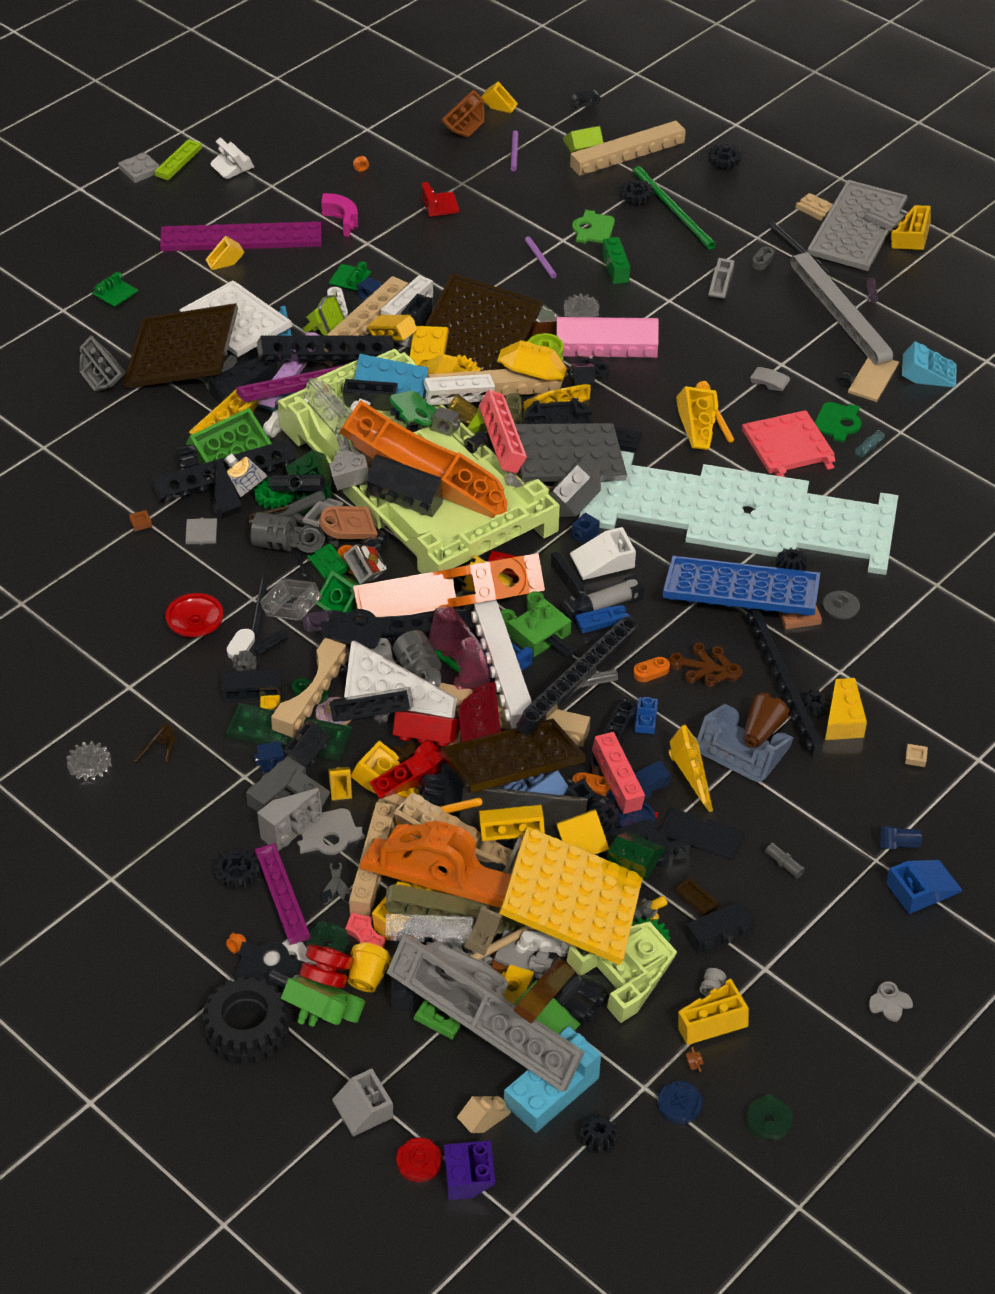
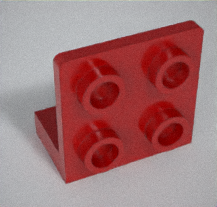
M428 182L422 183V199L429 217L459 213V207L453 192L434 194L433 188H430Z

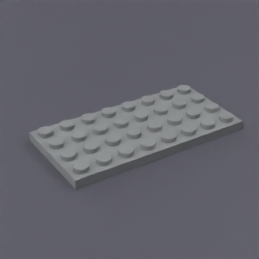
M847 180L808 247L807 252L814 257L868 271L890 230L864 219L865 213H868L877 203L900 213L907 201V195Z

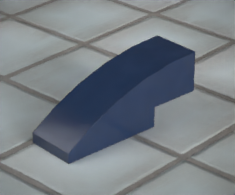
M661 760L634 773L645 794L644 799L651 797L652 791L670 784L671 774ZM611 790L606 793V797L616 801ZM616 801V802H615V804H616L615 809H617V807L619 806L618 803H617V801Z

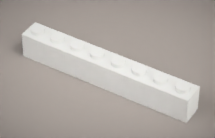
M497 600L474 603V611L471 612L472 621L477 624L476 633L477 636H481V648L486 651L485 660L491 666L490 675L491 678H495L496 692L500 693V705L505 708V720L509 721L511 729L516 728V724L524 709L532 703Z

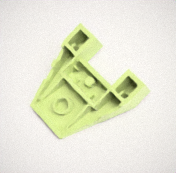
M650 922L631 926L624 960L621 965L574 945L569 947L567 963L579 976H582L596 966L616 988L615 991L610 993L607 1008L622 1023L638 1013L676 956L677 951Z

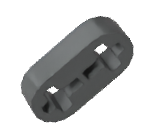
M768 246L762 247L753 257L752 267L756 270H764L774 258V249Z

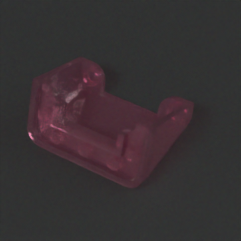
M450 606L435 608L429 641L434 651L438 649L442 651L443 656H453L460 666L459 677H456L454 681L455 687L458 690L471 689L490 683L491 675L481 644L454 608Z

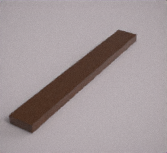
M559 957L513 1009L514 1012L532 1024L575 973L574 969Z

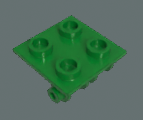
M364 261L359 262L357 267L341 264L329 281V284L358 291V284L369 277L371 271L367 270V264Z
M115 272L99 284H96L94 291L91 293L116 307L137 293L138 290L122 281L123 275L120 272Z

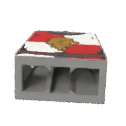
M356 544L344 554L359 584L375 580L387 570L385 559L380 557L374 547Z

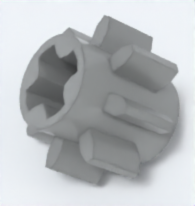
M539 951L537 956H531L529 970L534 972L535 978H541L553 965L554 959L548 958L549 953Z

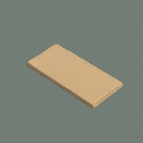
M867 358L849 388L848 393L877 402L898 367L899 362L892 360L874 365Z

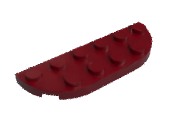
M495 682L472 690L473 693L462 701L459 710L462 742L501 732Z

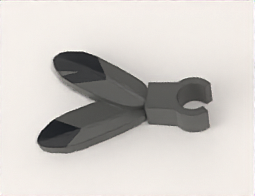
M331 863L330 873L332 874V879L321 895V903L323 905L328 904L337 891L340 898L349 904L351 891L341 880L342 864L339 863V869L334 870Z

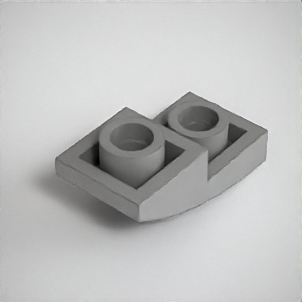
M757 367L750 380L752 383L766 384L768 390L783 391L790 378L775 370Z

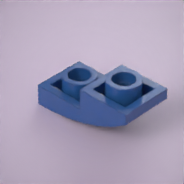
M650 697L638 698L635 732L655 733L658 699Z

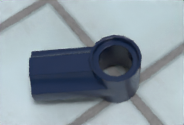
M881 826L879 847L887 849H898V847L920 848L922 844L921 830Z

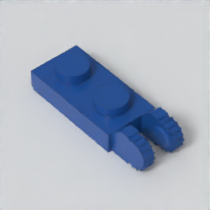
M624 605L576 615L575 621L581 633H586L616 625L623 617H630V615L625 613L626 608Z

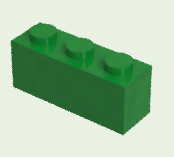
M619 237L603 239L602 255L613 284L629 282L630 265Z

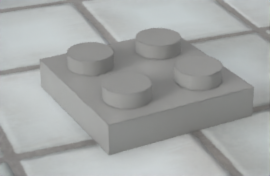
M145 152L118 163L119 169L135 183L155 175V170L160 166Z

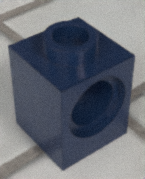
M370 277L365 278L358 284V298L365 301L383 283Z
M585 512L572 524L571 537L582 544L589 542L599 534L600 520Z
M280 741L256 745L257 754H254L256 766L260 765L261 773L270 772L278 762L284 760Z

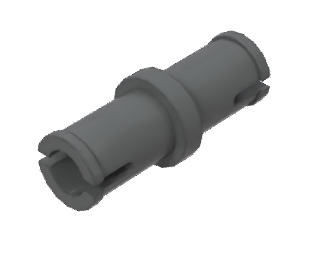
M774 842L766 848L765 853L778 862L780 868H785L796 879L805 871L804 867L792 859L790 853H785Z

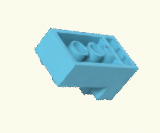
M569 1026L559 1035L585 1053L566 1091L561 1092L529 1069L504 1090V1101L508 1109L535 1133L599 1079L601 1053Z

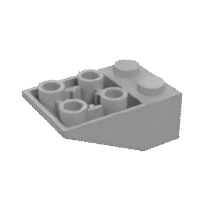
M315 788L272 800L258 811L261 839L269 845L275 843L279 851L283 847L288 846L295 837L304 833L307 828L306 822L311 820L315 823L321 818L320 790Z

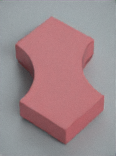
M351 912L345 933L353 936L359 943H371L385 948L386 938L374 931L371 925L372 917Z

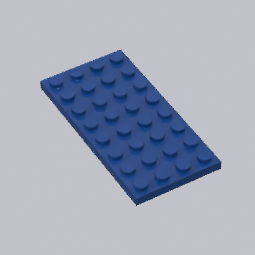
M672 556L663 590V598L686 600L692 603L704 602L709 605L721 604L727 607L738 606L745 609L755 608L764 611H780L785 614L797 613L809 616L815 615L820 573Z

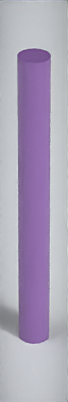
M516 130L512 132L511 171L517 170L518 131Z
M529 236L526 237L525 242L549 276L552 279L555 278L557 274L533 240Z

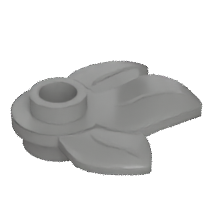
M892 982L882 983L878 987L877 993L871 996L869 1001V1008L872 1013L883 1012V1015L893 1022H897L901 1018L902 1008L909 1009L913 1007L910 996L899 991Z

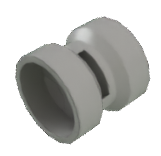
M717 968L707 969L704 974L705 981L700 986V992L707 997L710 995L711 990L721 988L726 981V974Z

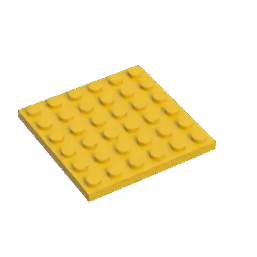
M527 826L499 914L621 965L624 960L643 878L635 871H630L616 863L607 861L595 854L586 852Z

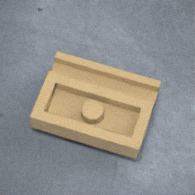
M810 193L802 198L799 203H796V209L820 221L823 220V217L826 218L833 206L828 201Z

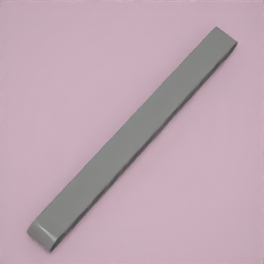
M806 252L792 256L790 263L793 270L873 364L879 365L892 361L893 352L810 254Z

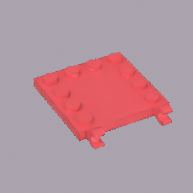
M806 410L742 424L743 433L769 474L774 473L776 476L785 477L783 473H786V470L823 462L827 470L834 469L832 462H835V454Z

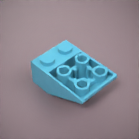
M916 341L903 353V377L917 384L956 387L957 364L952 360H948L938 352H934Z

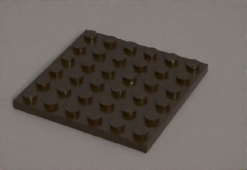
M451 273L425 326L448 327L446 355L453 357L458 355L463 357L465 355L467 359L472 358L473 362H477V367H481L480 371L509 369L502 363L497 362L501 349L521 340L526 342L543 307V302Z
M233 303L143 318L123 381L125 389L222 374L238 312L237 304Z

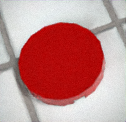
M421 1137L410 1139L398 1149L396 1156L397 1169L409 1181L418 1183L428 1181L434 1178L441 1169V1150L429 1139Z

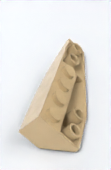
M412 793L394 812L395 819L402 824L418 825L429 821H440L465 829L475 840L476 857L479 861L502 863L506 867L512 853L510 848L502 846L495 840L482 841V835L476 828L465 824L456 816L448 814L439 806L433 805L415 793Z

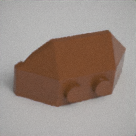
M473 89L441 121L453 133L468 138L484 123V99Z

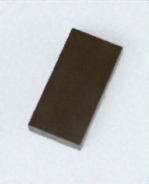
M690 877L674 888V893L701 917L710 914L718 908L719 902Z

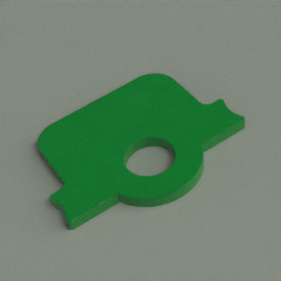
M417 392L397 393L389 398L390 402L401 413L400 417L406 423L416 421L424 426H430L433 423V415L437 409L435 406L429 405ZM415 411L421 412L425 418L419 416Z
M833 402L824 403L815 421V425L821 433L833 436L834 441L844 443L848 434L856 433L861 428V420L857 416L860 406H855L851 403L849 406ZM842 420H849L853 425L843 426L840 422Z

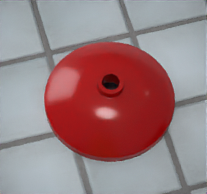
M191 593L180 596L166 610V622L173 632L186 637L207 635L217 629L223 620V608L220 602L214 597L203 593Z

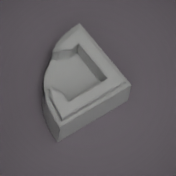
M509 473L505 477L506 482L510 486L515 488L522 486V482L514 473Z

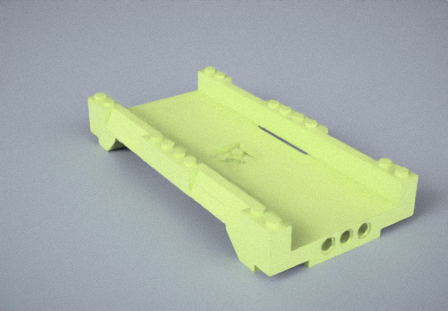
M396 349L377 356L415 365V362L405 352L400 354ZM358 360L308 381L307 388L278 400L280 428L298 446L306 443L312 450L324 453L329 464L333 463L336 457L335 451L338 450L339 455H341L337 437L341 435L343 441V436L339 432L351 415V407H344L343 387L345 379H355ZM425 388L423 392V399H425L427 393ZM439 404V405H431V406H435V408H436L437 410H438L439 407L445 408L442 404ZM375 409L406 428V424L403 421L395 420V415L391 416L390 410ZM415 411L419 416L425 418L421 412ZM461 421L458 431H454L451 437L431 430L432 424L430 426L422 425V429L414 433L453 452H460L493 474L504 488L505 498L508 503L507 512L501 515L497 514L495 518H491L443 498L440 508L433 517L368 494L367 482L341 489L356 506L369 508L373 523L378 529L387 526L417 557V568L421 574L455 568L473 559L474 555L479 556L531 529H534L543 538L559 530L560 505L549 495V489L539 479L526 483L522 482V486L516 488L510 486L506 482L505 477L513 472H506L501 469L497 456L486 445L480 446L474 453L466 449L464 440L473 437L474 434ZM349 440L350 448L353 452L351 440Z

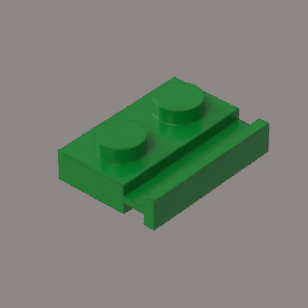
M330 543L315 551V554L312 556H307L308 561L325 582L332 570L340 574L350 570L349 565Z

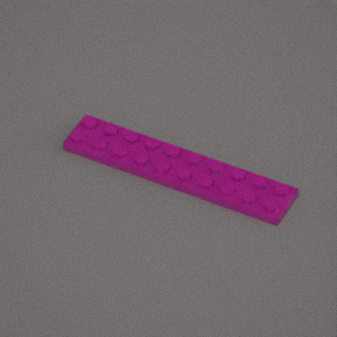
M315 221L161 227V251L214 250L224 236L238 242L242 249L322 246L321 222Z

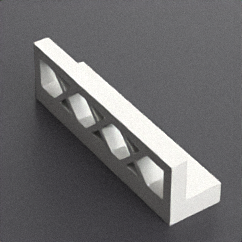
M420 275L417 276L381 309V315H402V311L417 293L432 298L433 281Z
M490 374L425 378L423 382L427 391L424 400L429 405L481 402L485 396L480 395L481 393L487 392L488 389L492 391L495 389ZM451 394H456L452 397L447 398V396ZM432 395H439L438 397L431 399Z

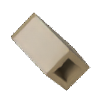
M472 1096L457 1118L471 1133H484L507 1117L511 1111L506 1106V1102L499 1096Z

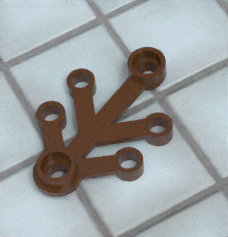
M695 643L693 646V653L698 655L702 661L683 658L680 653H673L668 659L670 669L680 670L683 666L700 669L698 671H687L685 680L688 683H695L697 679L705 676L704 683L708 687H713L716 683L725 679L737 681L743 673L739 665L731 664L723 655V648L719 646L712 649V657L718 659L722 665L715 664L704 651L705 646L702 643ZM718 672L719 674L713 675L711 673Z

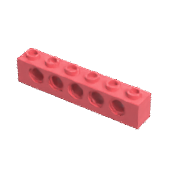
M488 389L479 404L481 414L501 469L517 474L527 458L504 394Z

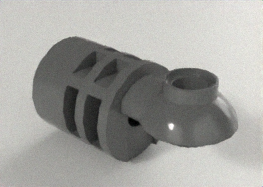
M257 512L251 526V543L254 547L288 552L292 548H299L303 552L313 553L319 550L325 541L324 532L320 527L313 525L297 527L296 519L291 516ZM314 538L313 542L308 543L309 539Z
M418 630L409 631L401 635L393 646V652L400 665L439 688L441 683L439 671L441 669V661L427 636Z

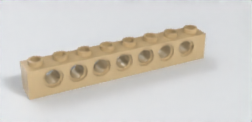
M392 276L327 335L369 334L370 331L367 325L381 315V309L400 293L408 283ZM331 361L322 362L331 367L335 364Z

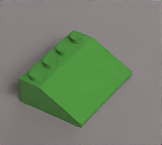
M250 408L190 435L186 445L195 446L199 464L227 457L231 453L234 455L272 444Z

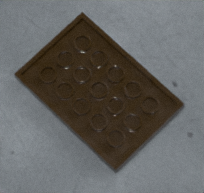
M553 718L545 720L529 735L522 734L517 728L441 748L442 756L471 793L481 792L487 788L499 787L502 784L518 782L524 778L536 777L543 773L558 771L565 767L577 766L580 763L586 762L585 754Z

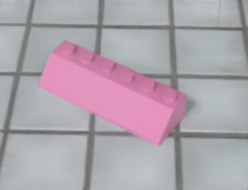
M557 317L556 336L563 341V356L657 357L658 318Z

